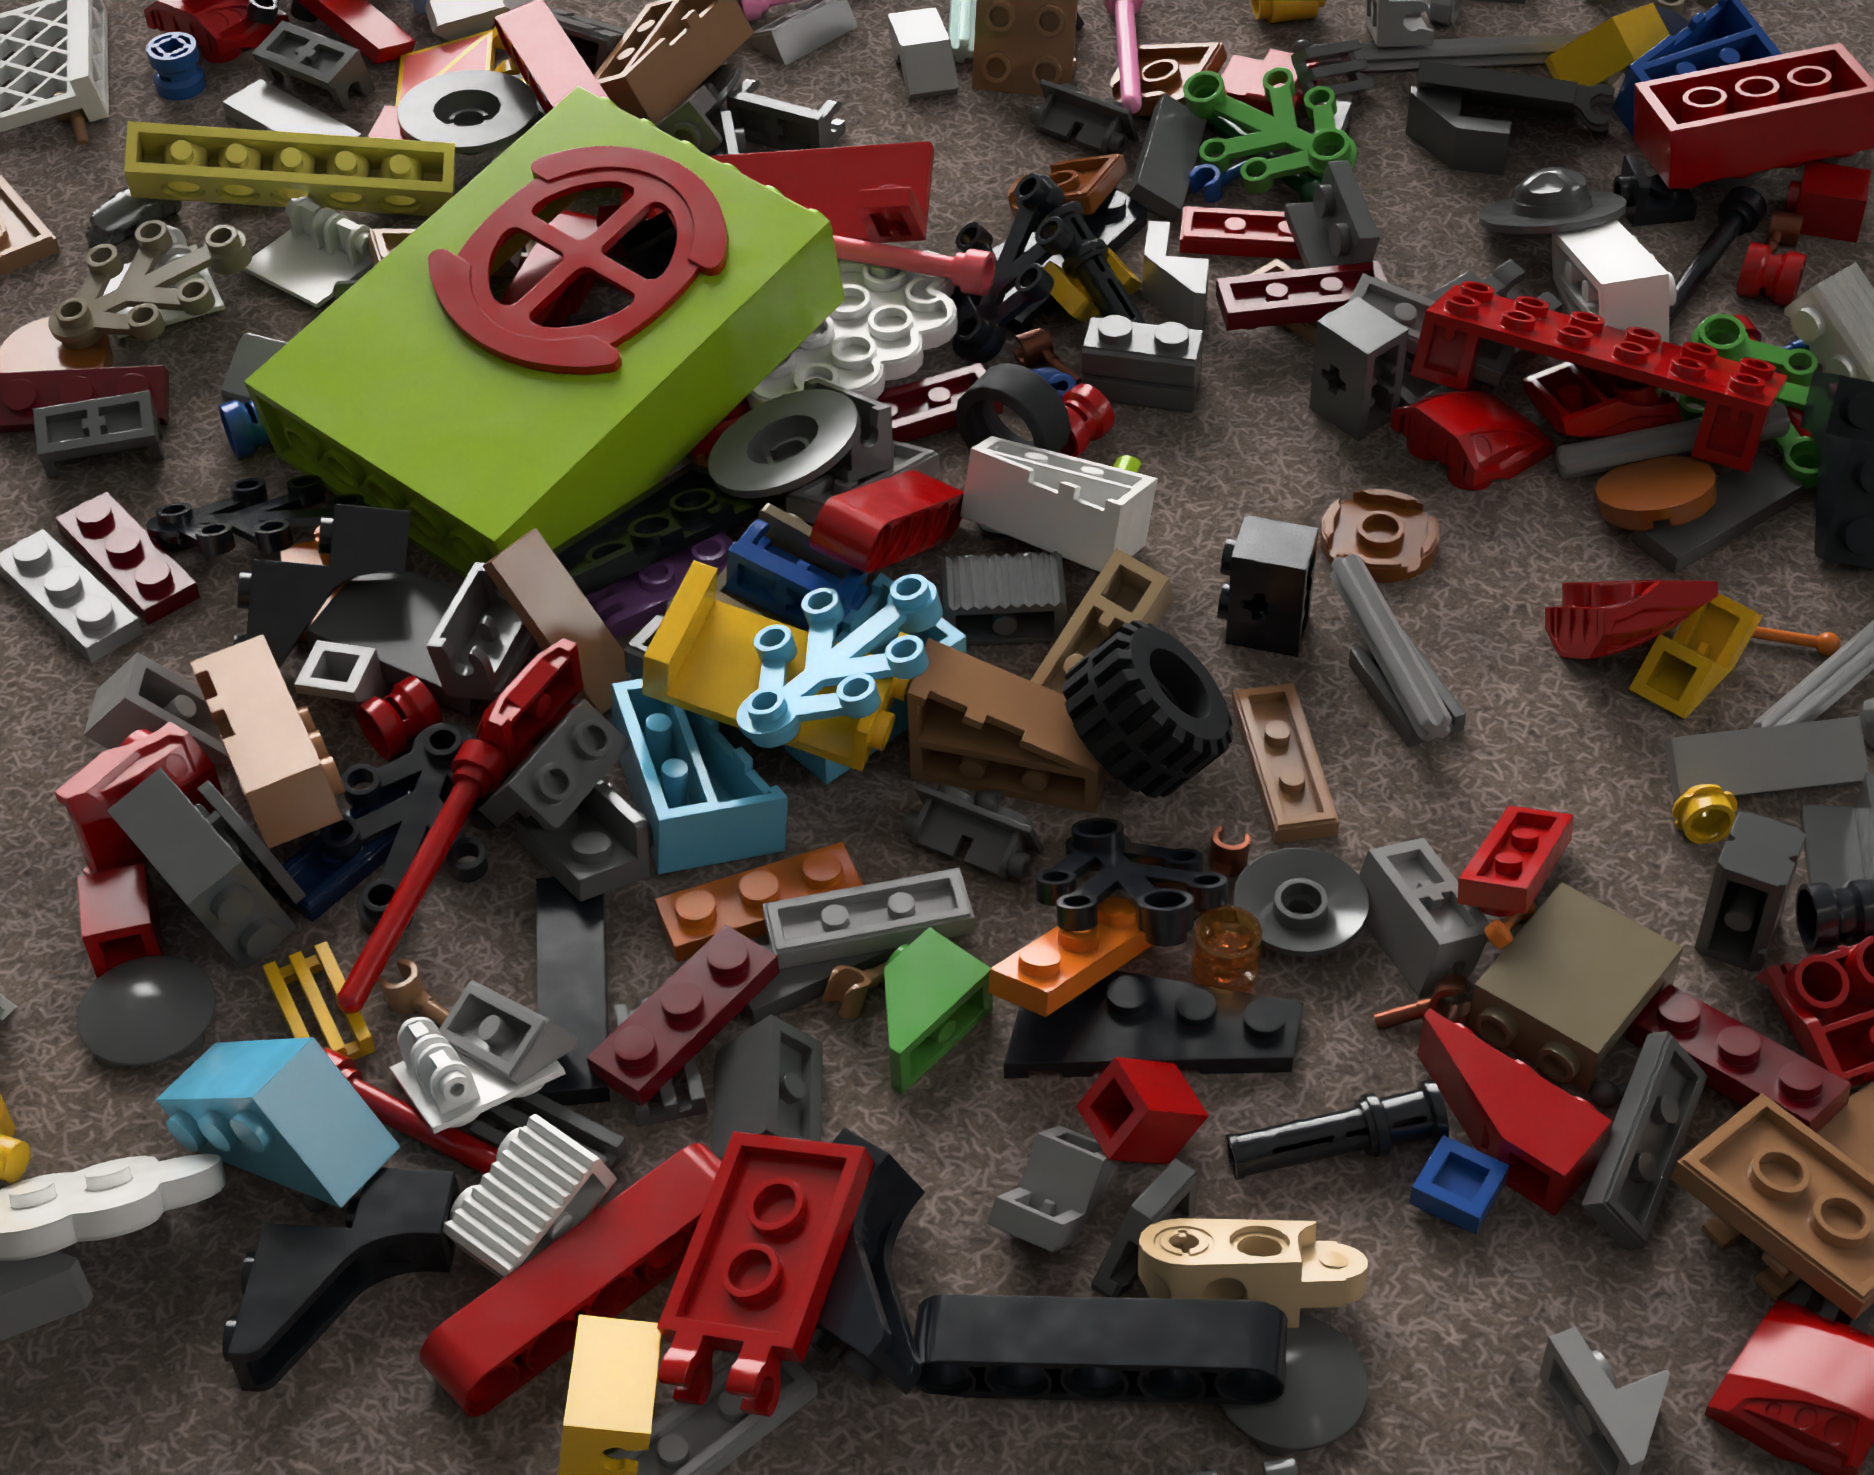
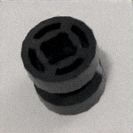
M1874 879L1849 880L1843 887L1836 888L1835 890L1824 882L1803 883L1800 885L1796 894L1795 915L1797 928L1806 950H1831L1839 940L1843 942L1848 941L1851 945H1855L1864 938L1874 934Z

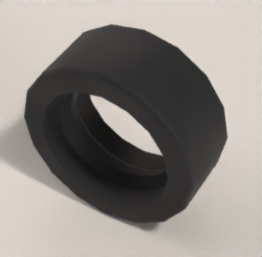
M1009 363L992 366L958 399L955 414L959 434L970 451L972 447L990 436L1057 453L1068 443L1071 425L1066 406L1058 392L1042 376L1024 366ZM993 401L1000 402L1012 409L1026 423L1032 434L1033 441L1025 440L1014 434L999 418L994 409Z

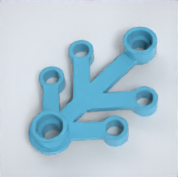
M908 574L898 578L890 587L887 605L836 646L837 625L844 618V609L839 595L832 588H818L809 592L801 603L809 625L806 663L803 672L787 684V664L797 654L796 644L787 626L776 624L765 627L754 638V646L762 665L759 689L744 700L736 714V720L742 734L759 747L774 748L791 741L798 734L801 722L846 715L851 718H863L874 713L881 704L875 679L888 677L899 679L915 678L927 669L929 659L923 641L913 635H905L892 640L887 645L885 653L863 655L896 629L905 633H919L936 625L942 617L943 608L935 585L919 574ZM838 685L836 693L815 695L823 687Z

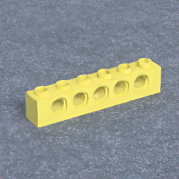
M128 121L124 173L131 197L286 207L292 198L306 196L312 199L315 204L321 206V209L328 207L339 211L432 216L455 195V143Z

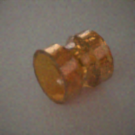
M1225 905L1218 909L1207 910L1197 919L1193 936L1195 951L1193 952L1191 966L1194 984L1244 993L1251 992L1258 981L1260 966L1258 956L1261 951L1263 934L1259 920L1251 912L1240 907Z

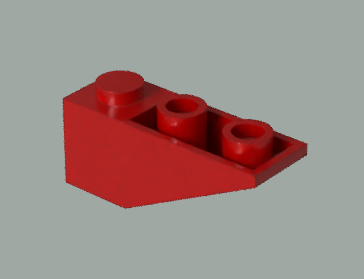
M1429 1009L1423 1018L1418 1058L1430 1077L1437 1084L1442 1096L1476 1150L1510 1165L1505 1185L1556 1216L1595 1170L1608 1138L1612 1120L1599 1113L1587 1100L1572 1096L1539 1076L1525 1062L1512 1059L1482 1041L1468 1027L1460 1023L1451 1022L1434 1010Z

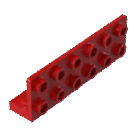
M930 141L710 156L721 163L732 164L743 175L764 186L775 187L786 198L807 209L818 210L830 221L833 235L875 243L926 240L934 161V148ZM623 189L621 204L598 206L596 226L600 227L634 194ZM654 208L640 222L653 218L664 211ZM620 240L611 247L618 258H629Z
M1464 281L1461 285H1454L1425 312L1410 376L1466 391L1471 386L1482 338L1705 400L1707 402L1691 456L1748 473L1754 465L1769 412L1783 391L1787 380L1786 375L1776 373L1775 366L1763 360L1755 358H1742L1740 362L1717 356L1718 351L1705 344L1686 342L1682 347L1661 341L1659 333L1647 328L1628 327L1624 331L1604 325L1605 320L1598 315L1582 311H1575L1571 315H1566L1549 310L1550 305L1541 299L1528 296H1519L1515 300L1494 295L1495 289L1493 287L1474 281Z

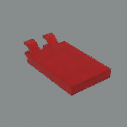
M733 1131L657 1325V1329L666 1341L672 1343L661 1361L657 1379L660 1383L676 1386L672 1396L675 1402L703 1406L709 1396L713 1381L712 1358L714 1350L739 1353V1357L733 1364L727 1378V1393L743 1396L740 1410L743 1413L767 1417L772 1416L780 1396V1368L782 1360L798 1363L804 1362L875 1163L866 1147Z

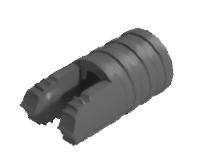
M128 186L123 188L121 192L113 194L108 202L100 206V209L96 208L95 212H92L89 220L91 226H88L85 234L89 244L88 248H93L100 244L119 245L128 238L135 236L137 227L149 220H161L164 222L181 210V200L131 197Z

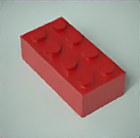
M1836 43L1635 83L1634 141L1669 189H1692L1698 187L1703 182L1728 177L1741 179L1751 176L1754 172L1778 167L1797 168L1806 162L1829 157H1851L1859 151L1874 149V79L1842 43Z

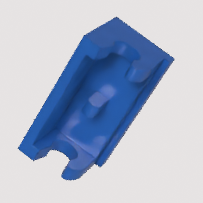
M761 519L755 520L737 543L734 542L728 549L726 590L808 631L809 625L801 603L809 592L818 588H832L836 590L844 609V618L851 609L858 611L868 598L869 587L862 584L867 576L866 573L852 568L846 577L841 579L772 545V539L765 536L770 528V524ZM842 621L837 625L836 638L842 631Z

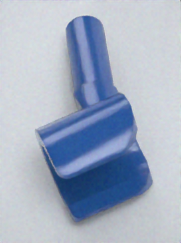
M1248 159L1220 173L1217 166L1212 164L1196 166L1189 175L1191 192L1195 194L1203 188L1204 200L1207 203L1219 201L1223 197V187L1241 177V166Z

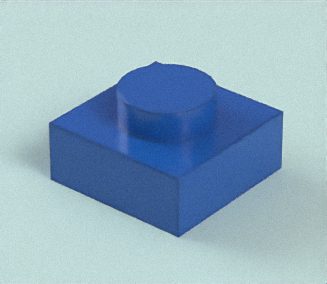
M1443 1135L1412 1186L1409 1204L1476 1235L1507 1182L1510 1165Z

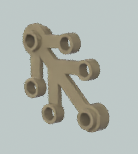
M146 221L139 225L135 231V238L139 244V249L116 290L104 296L103 294L110 280L122 272L124 264L115 246L100 244L93 247L85 256L90 273L76 298L65 300L59 304L49 317L48 326L53 337L71 349L89 347L95 344L102 337L103 333L129 335L141 341H148L160 336L165 329V322L159 309L180 310L192 316L202 315L210 311L215 304V297L206 280L194 278L182 283L178 289L167 287L209 266L212 271L221 275H231L245 269L252 260V252L245 235L241 231L236 230L232 225H218L207 232L203 247L154 270L161 255L171 248L173 240L163 221ZM127 307H133L128 314L117 313Z

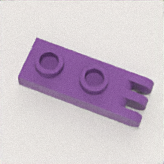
M725 532L719 533L593 591L585 597L614 638H619L647 625L656 615L665 616L667 603L676 595L693 560L718 568V577L727 567L728 549L733 542Z

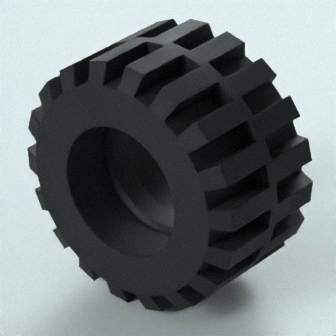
M1133 620L1131 623L1126 622L1070 668L1065 675L1066 681L1063 683V694L1067 700L1065 706L1077 734L1094 758L1114 778L1119 779L1128 788L1137 793L1141 791L1146 796L1157 798L1159 795L1163 798L1169 796L1226 752L1233 740L1231 729L1233 723L1226 707L1227 703L1208 670L1178 639L1151 623L1145 624L1138 620Z

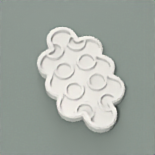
M919 250L924 252L936 253L929 250ZM849 260L838 262L845 301L746 396L750 408L754 409L783 394L803 391L805 381L814 378L825 380L877 400L884 391L886 380L908 377L917 372L923 364V350L939 347L950 341L956 334L958 319L957 308L954 301L950 298L954 292V285L951 279Z
M196 1154L158 1162L155 1157L151 1156L127 1157L96 1164L77 1172L37 1176L0 1189V1261L40 1257L66 1248L76 1242L97 1241L128 1234L156 1222L164 1211L210 1198L219 1193L226 1184L222 1158L216 1154Z

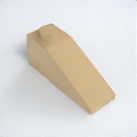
M1116 548L1030 681L1063 694V683L1066 681L1065 675L1067 671L1126 622L1131 623L1133 620H1138L1145 624L1151 623L1158 626L1174 602L1169 577Z

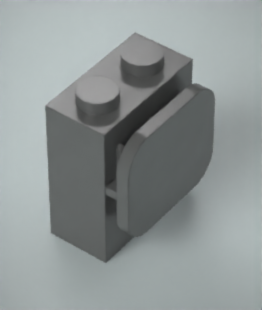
M160 767L110 807L107 812L241 968L245 970L261 957L271 953L283 939L297 929V926L278 905L281 899L272 886L279 885L295 904H298L306 895L257 834L209 780L197 789L214 809L212 814L203 805H193Z

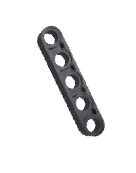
M935 1295L924 1299L918 1305L914 1342L922 1364V1372L914 1386L929 1394L968 1398L1239 1405L1266 1404L1277 1400L1284 1392L1288 1319L1285 1313L1278 1307L1254 1300Z

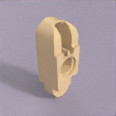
M1177 1218L1151 1224L1140 1235L1138 1275L1145 1286L1149 1298L1262 1301L1278 1307L1285 1313L1288 1319L1287 1328H1299L1300 1308L1345 1307V1304L1360 1300L1366 1294L1368 1259L1364 1253L1356 1248L1338 1244L1337 1241H1316V1221Z

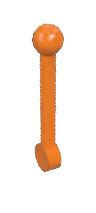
M1757 626L1751 637L1816 648L1824 656H1832L1841 646L1839 637L1832 632H1824L1819 636Z
M1534 901L1526 914L1517 913L1513 916L1505 917L1502 921L1495 919L1484 927L1486 936L1495 947L1501 950L1513 941L1510 931L1519 921L1531 919L1536 911Z

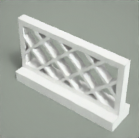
M44 0L0 13V32L13 29L7 35L0 34V132L83 108L89 122L109 117L108 12L102 0ZM60 15L54 21H50L53 17ZM35 32H40L30 41L26 40ZM58 38H63L55 46H49ZM12 51L16 52L6 61L2 60ZM35 57L39 58L30 67H26V65ZM63 64L54 73H48L56 65ZM11 77H12V78H15V79H14L11 83H9L5 88H4V87H1V86H2L5 82H7ZM34 84H38L29 94L24 93ZM58 90H67L65 94L51 97ZM10 104L15 105L10 110L2 112Z

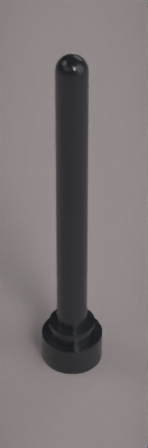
M1746 186L1735 187L1719 205L1718 226L1675 282L1677 297L1675 305L1669 306V327L1736 236L1754 231L1766 215L1767 204L1758 191Z

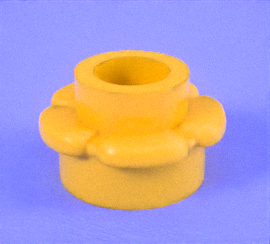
M1716 784L1693 786L1680 796L1673 806L1672 814L1676 819L1675 826L1677 830H1684L1686 837L1696 844L1719 842L1729 836L1736 819L1737 800L1731 792H1723L1722 788Z

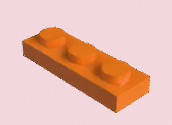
M839 842L655 898L657 916L676 962L691 958L725 924L749 939L766 935L767 931L762 908L764 903L862 886L863 883L843 842Z
M1108 897L1098 905V925L1086 931H1067L1056 926L990 968L988 993L1047 1017L1153 945L1145 940V933L1138 928L1136 908L1126 898Z

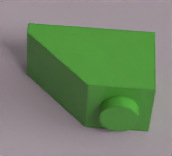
M931 927L924 931L910 945L904 944L896 949L884 967L891 1087L900 1094H903L993 1010V995L988 993L991 967Z

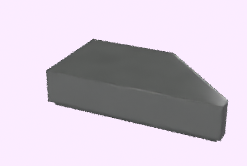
M1175 1158L1134 1201L1091 1282V1288L1104 1297L1120 1298L1139 1277L1138 1252L1141 1232L1149 1225L1162 1220L1193 1218L1195 1216L1197 1184L1195 1170Z

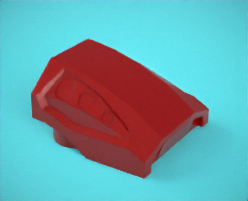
M157 0L144 9L149 28L154 30L158 28L159 31H164L165 33L184 32L192 35L197 45H200L204 59L213 63H224L237 58L241 54L242 48L258 47L282 20L289 22L288 15L280 9L277 11L276 21L272 24H259L250 20L246 15L249 0Z
M1564 362L1522 378L1524 391L1538 412L1558 432L1565 435L1596 439L1682 422L1678 401L1674 397H1670L1668 393L1664 394L1661 388L1577 364Z
M1469 387L1466 391L1455 389L1437 393L1412 405L1397 407L1392 410L1391 428L1398 433L1403 431V436L1407 438L1406 446L1408 451L1419 459L1428 461L1439 460L1441 464H1446L1448 466V480L1462 490L1478 491L1487 488L1494 479L1510 480L1553 454L1554 444L1535 423L1494 394L1475 387Z
M1622 580L1562 582V604L1545 607V630L1559 657L1592 659L1617 654L1645 644L1658 637L1659 634L1662 635L1675 628L1699 608L1718 596V581Z
M563 638L537 654L484 711L477 727L475 739L487 742L503 752L509 765L503 781L551 727L576 706L572 702L584 688L577 643Z
M172 722L167 723L154 733L146 729L137 730L131 733L122 742L120 747L100 753L54 792L57 801L66 806L87 863V867L83 870L84 875L148 861L146 856L107 810L160 767L193 805H203L212 814L214 809L197 788L209 780L224 797L215 765L188 731Z
M1874 934L1864 938L1858 944L1849 947L1841 945L1831 953L1824 955L1816 953L1806 957L1797 964L1791 965L1789 962L1781 967L1777 964L1765 968L1756 976L1759 983L1768 986L1792 1034L1806 1053L1809 1061L1851 1083L1850 1089L1874 1081Z
M1777 1300L1724 1377L1709 1402L1704 1415L1775 1457L1805 1464L1817 1474L1859 1475L1864 1461L1874 1444V1336L1852 1326L1817 1315L1799 1304Z

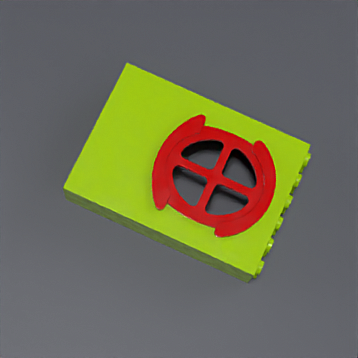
M578 86L244 381V384L273 448L280 459L305 475L320 476L323 486L337 496L360 494L364 497V502L371 507L410 511L408 542L466 578L475 562L487 563L524 534L535 528L538 529L553 550L655 486L845 301L840 267L833 239V229L830 221L818 210L807 209L786 198L775 187L764 186L743 175L732 164L721 163L700 152L689 141H680L659 130L651 121L644 118L639 119L618 108L610 99L598 97ZM613 187L623 188L634 194L587 238L575 239L549 224L585 190ZM659 208L672 215L677 227V241L674 254L665 272L660 277L646 279L604 255L651 210ZM531 239L563 257V260L515 304L502 305L493 298L490 289V276ZM584 273L593 274L634 298L629 306L619 312L583 325L555 328L542 327L531 322Z

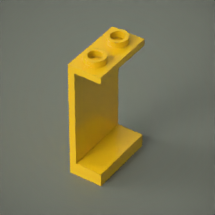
M693 560L644 654L642 695L739 728L736 720L738 708L744 700L759 689L762 663L754 646L756 634L763 628L776 624L787 626L790 629L797 647V654L787 664L788 684L805 670L809 632L716 600L718 568ZM900 632L899 635H898V637L905 636V635H909V634ZM867 652V653H866L865 655H863V656H868V655H873V654ZM896 677L875 679L881 704L874 713L863 718H851L846 715L801 722L798 734L785 745L862 772L872 748L880 751L884 750L895 721V714L889 712L895 699L903 702L906 701L907 691L912 679H899ZM838 685L823 687L815 695L836 693Z

